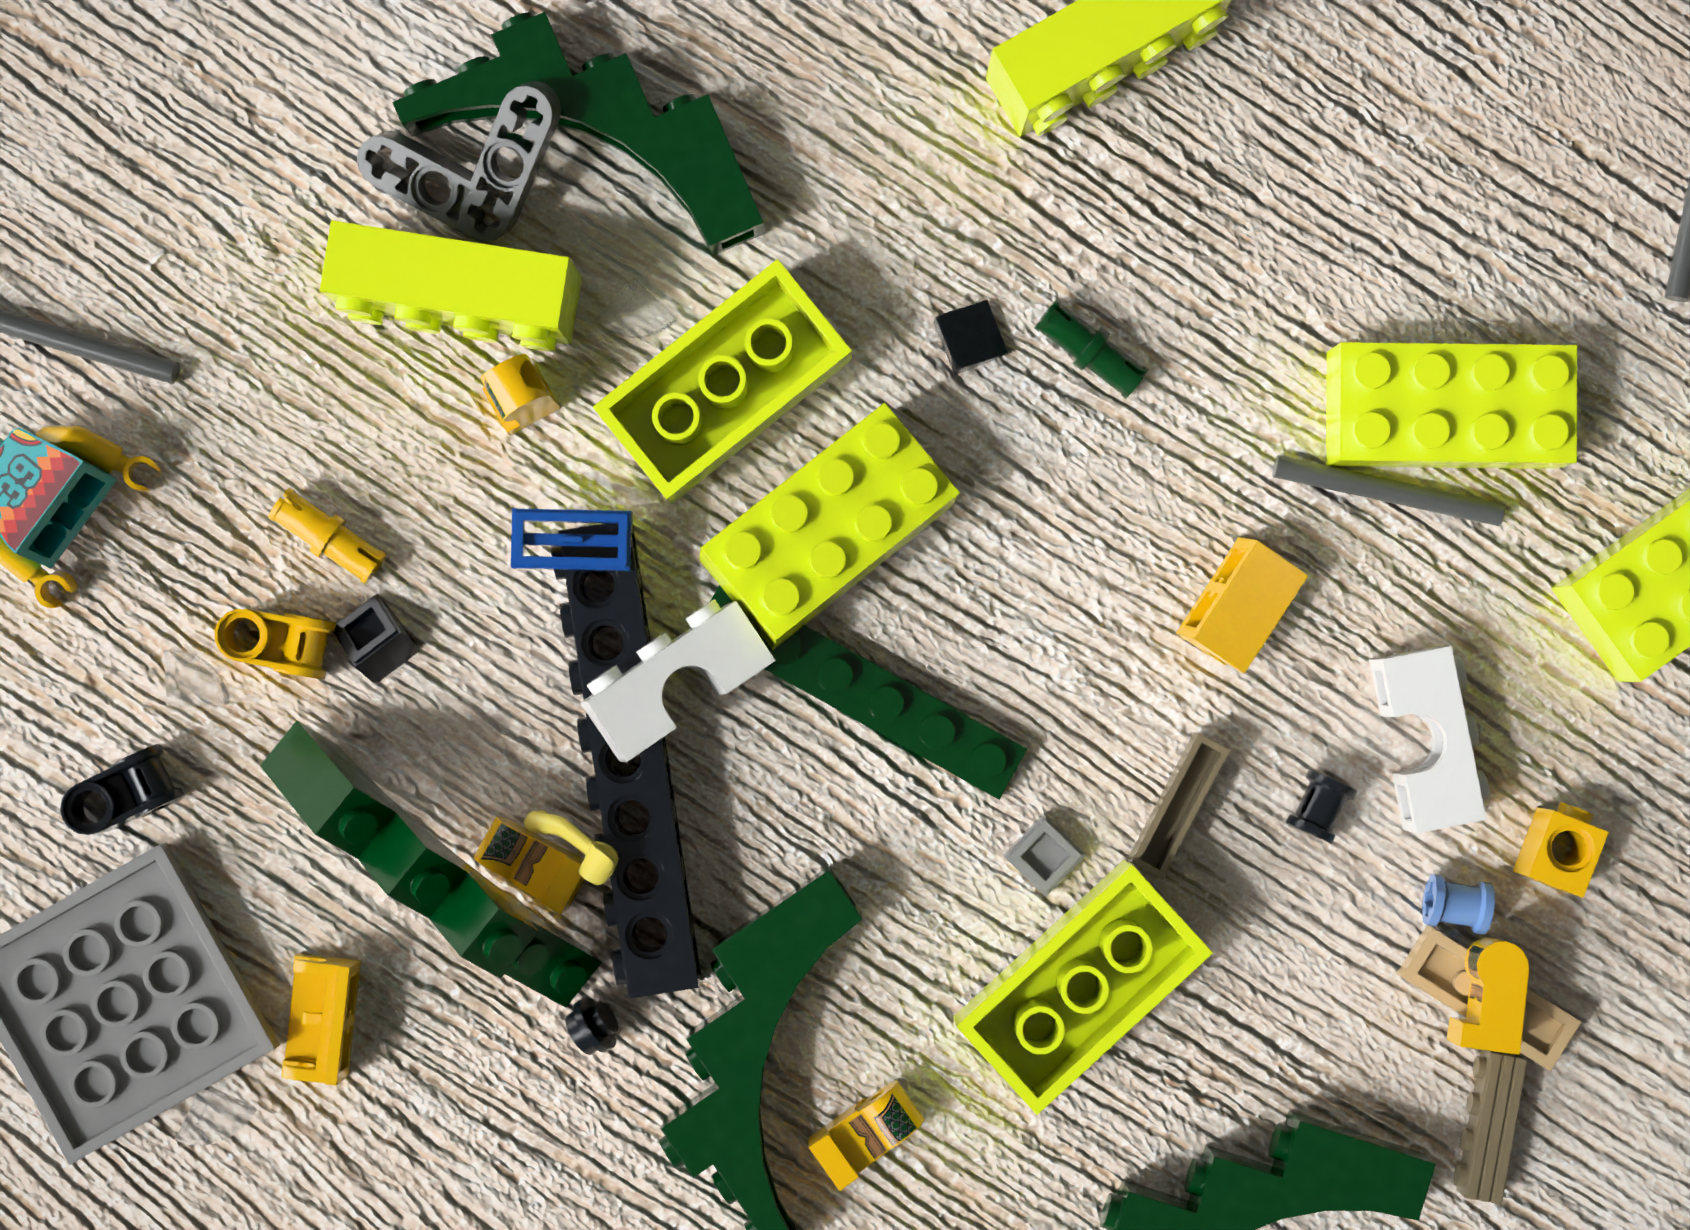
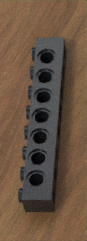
M598 524L559 530L558 532L559 534L618 535L619 524ZM633 524L631 526L632 570L609 571L614 579V590L608 599L602 602H593L585 593V580L595 570H554L556 580L566 579L569 602L560 603L561 623L565 638L574 637L578 660H571L568 663L571 688L574 695L583 694L584 700L592 695L587 687L588 683L616 665L622 674L642 661L636 651L651 642ZM551 546L552 557L618 558V547ZM607 626L616 628L623 638V648L620 654L611 660L601 659L593 649L595 634L601 628ZM586 712L585 718L577 719V728L582 753L592 752L595 775L586 776L587 796L591 811L600 810L604 832L595 834V841L611 845L617 851L619 858L617 866L610 876L612 891L603 893L608 927L618 926L621 949L612 950L616 984H626L628 999L699 988L702 976L666 737L664 736L640 753V766L634 774L622 775L612 767L610 762L612 750ZM636 800L647 808L649 824L644 831L630 832L621 825L618 815L619 809L625 801ZM646 859L655 865L658 871V881L655 887L641 890L630 883L627 869L631 861ZM653 917L660 920L667 930L666 942L658 947H648L642 944L636 935V925L640 919Z

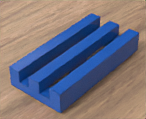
M512 508L511 568L631 571V526L633 524V512ZM525 522L619 524L618 535L525 533ZM524 545L618 547V558L524 556Z

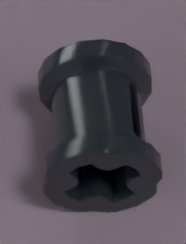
M1309 769L1306 775L1309 781L1307 789L1295 814H1289L1286 823L1332 844L1335 838L1333 829L1347 800H1354L1358 791Z

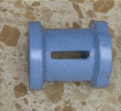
M1431 874L1425 885L1422 901L1424 925L1434 927L1439 922L1469 926L1473 933L1486 934L1494 914V886L1489 882H1479L1477 886L1446 882L1443 875Z

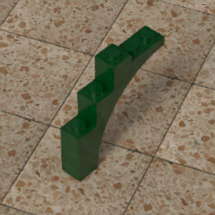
M532 12L515 15L501 25V31L491 34L499 52V57L492 60L488 56L471 59L457 68V75L438 83L435 79L417 82L405 89L403 92L405 97L392 102L401 124L413 137L454 123L496 119L501 104L509 91L526 82L538 81L545 83L555 91L560 99L561 115L557 126L587 134L619 150L661 181L691 216L712 256L765 234L764 222L709 95L707 94L696 99L694 94L680 96L665 104L662 108L664 113L654 117L627 53L615 57L613 53L596 56L582 65L583 72L572 75L545 12L536 16ZM534 97L523 103L520 102V106L527 110L526 121H535L538 118H543V115L536 110L538 100Z
M296 720L260 765L316 836L357 858L387 896L429 918L463 959L500 979L505 974L565 1008L602 964V961L592 950L527 909L452 852L385 794L337 744Z
M830 865L714 944L712 951L717 958L710 963L714 973L728 992L737 987L742 995L689 1031L686 1040L691 1047L684 1051L685 1055L703 1081L711 1076L715 1084L666 1116L660 1127L665 1136L659 1139V1143L675 1168L679 1169L685 1165L694 1178L713 1165L717 1171L711 1177L722 1197L730 1205L738 1201L750 1219L744 1223L746 1230H796L778 1196L765 1154L760 1109L763 1072L775 1027L797 985L825 950L862 920L861 911Z
M1289 1110L1285 1124L1278 1123L1271 1137L1269 1157L1274 1158L1272 1166L1205 1145L1201 1160L1194 1158L1186 1175L1184 1190L1190 1194L1189 1200L1122 1179L1118 1194L1109 1193L1101 1214L1100 1227L1106 1230H1256L1280 1219L1322 1211H1374L1419 1221L1436 1163L1420 1151Z

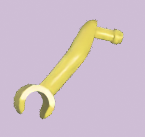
M545 810L528 813L523 823L530 832L557 835L586 855L578 870V873L584 879L595 885H601L613 874L619 858L617 851L611 845L600 841H593L569 820L560 815L550 814Z

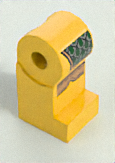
M520 354L509 358L481 376V381L485 386L482 389L506 433L510 436L560 409L537 364L527 354Z
M500 816L495 817L473 856L482 866L512 881L513 885L541 900V904L559 914L569 909L585 881L578 873L584 858Z
M1495 937L1481 938L1469 947L1465 956V970L1471 979L1466 1019L1458 1017L1449 1018L1447 1040L1460 1047L1520 1055L1529 977L1528 959L1524 951L1516 944Z
M895 1080L876 1091L867 1099H861L809 1137V1149L837 1189L841 1191L856 1180L861 1171L913 1134L925 1119L900 1083Z

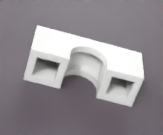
M712 600L686 618L691 627L689 630L674 640H671L665 632L636 651L642 660L640 663L623 674L616 665L587 684L592 695L580 703L620 762H628L677 728L666 712L662 701L663 686L667 678L677 669L689 668L699 672L708 681L716 695H723L729 693L776 661L736 601L720 608L716 600Z
M1438 646L1369 660L1380 716L1416 715L1426 723L1432 736L1431 751L1422 764L1410 770L1392 773L1403 830L1422 833L1487 820L1484 805L1490 803V790L1484 772L1482 770L1477 771L1472 748L1478 747L1479 736L1474 717L1471 713H1465L1461 690H1466L1467 676L1461 657L1453 655L1452 646Z

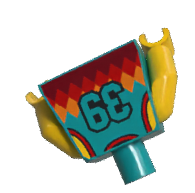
M44 426L35 435L18 427L11 430L5 440L0 438V564L23 583L28 580L35 584V597L46 608H58L63 605L49 591V584L52 580L59 582L65 590L71 593L77 591L78 585L77 581L69 573L57 571L49 574L41 565L52 569L118 479L109 473L114 469L123 474L125 483L132 489L140 492H150V489L134 482L133 470L140 464H148L153 469L161 472L159 465L149 457L134 456L129 458L122 454L123 447L81 426Z

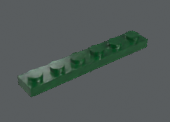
M720 585L711 601L715 599L720 608L733 602ZM806 625L802 626L774 650L758 633L776 660L764 668L765 670L1000 800L1027 748Z

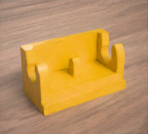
M1238 537L1176 634L1225 666L1228 664L1238 672L1245 674L1308 575L1260 541Z
M306 954L294 956V979L285 1059L282 1064V1078L337 1086L349 1076L361 960Z

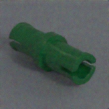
M1058 299L1050 305L1034 327L1036 331L1043 333L1075 358L1072 363L1081 371L1087 367L1121 393V396L1125 399L1135 390L1149 370L1108 340L1110 333L1102 327L1096 331L1062 305Z

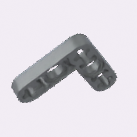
M538 81L526 82L509 91L501 104L474 172L411 138L394 131L381 132L362 143L357 155L358 169L364 179L373 186L465 235L482 242L495 241L511 231L518 221L560 120V99L551 87ZM532 97L537 99L536 110L543 115V118H538L527 126L524 136L509 133L507 129L511 132L520 129L527 116V110L520 106V102L523 103ZM387 147L392 150L390 159L401 167L396 166L385 171L382 169L383 159L376 152ZM501 147L514 148L521 155L524 168L520 177L511 178L500 171L496 158L497 152ZM416 161L419 163V166L413 173L405 170L415 164ZM429 171H437L447 177L451 186V194L447 201H437L426 191L425 178ZM496 189L506 191V193L498 197L493 209V214L500 220L495 221L489 226L483 222L485 213L478 207L489 202L493 198Z

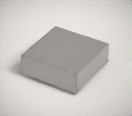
M1042 814L1003 856L1047 897L1086 854Z

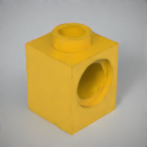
M1559 802L1556 811L1537 807L1512 872L1562 892L1584 898L1609 832L1590 825L1594 814L1572 805ZM1566 831L1572 839V851L1565 860L1558 862L1552 854V842L1559 833Z

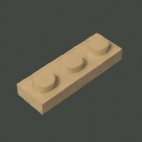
M1426 926L1398 970L1397 975L1466 1018L1471 979L1465 970V956L1468 949L1433 927ZM1527 988L1520 1053L1551 1072L1580 1026L1581 1021Z

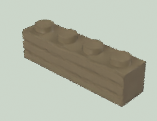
M1193 732L1127 861L1162 880L1164 879L1174 856L1231 749L1200 733Z
M1481 1050L1480 1056H1476L1474 1060L1473 1077L1476 1078L1474 1092L1469 1093L1466 1103V1111L1470 1114L1468 1127L1463 1128L1460 1136V1148L1463 1150L1461 1164H1457L1454 1171L1456 1191L1465 1198L1502 1205L1527 1059L1520 1055Z

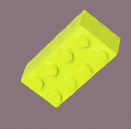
M1077 0L994 47L991 53L986 80L1018 136L1022 137L1032 130H1035L1037 136H1042L1054 130L1068 119L1065 114L1067 110L1083 101L1088 108L1093 107L1118 91L1115 84L1132 73H1135L1138 79H1142L1164 66L1168 62L1166 54L1185 44L1188 51L1212 39L1219 32L1216 26L1228 17L1226 10L1232 0Z
M331 220L320 292L336 303V310L348 313V319L353 321L383 325L384 316L406 322L405 328L419 332L440 334L441 325H446L463 331V337L468 339L497 343L498 335L504 334L521 340L520 346L553 352L555 351L556 343L568 345L572 343L582 276L571 259L565 256Z
M776 259L596 403L593 409L672 505L852 360V350L782 263Z
M1341 342L1327 351L1326 465L1558 469L1577 463V345Z
M884 402L700 547L699 561L730 599L738 603L753 627L771 649L774 650L950 509L960 492Z
M1690 488L1551 587V590L1618 682H1642L1690 647Z
M1122 860L960 1009L953 1018L956 1027L1038 1115L1210 957L1213 952L1131 863Z

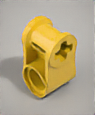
M234 609L227 612L218 621L215 628V642L218 650L225 657L234 661L270 667L274 671L325 680L327 671L322 668L328 633L335 631L336 622L290 613L281 615L260 610ZM246 619L252 620L260 631L258 644L248 652L241 650L234 640V632L237 625Z

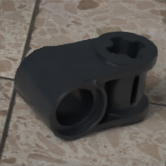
M155 744L117 761L111 768L75 784L67 790L61 800L60 812L62 820L68 828L78 834L85 835L111 831L134 819L148 816L183 799L185 795L182 788H174L160 759V756L164 753L161 745ZM93 791L99 793L106 803V814L98 823L89 820L83 808L85 799Z

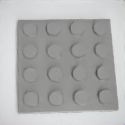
M167 842L159 844L0 934V1042L69 1165L280 1046Z

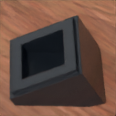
M988 300L949 311L934 318L933 323L954 375L1009 354Z
M378 593L338 622L335 626V631H333L354 667L373 683L381 681L419 651V647Z

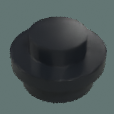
M583 997L575 1002L573 1011L566 1015L565 1023L568 1033L576 1046L588 1055H592L596 1051L605 1053L614 1048L616 1045L615 1032L618 1031L619 1027L617 1019L609 1006L602 1001L596 1002L589 997Z

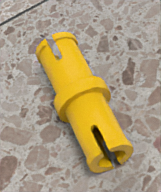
M289 487L283 493L285 499L280 497L277 500L268 518L278 522L311 545L309 552L316 557L327 556L359 578L360 582L367 584L372 579L371 574H376L387 554L346 528V520L338 514L330 517L297 494L293 488Z

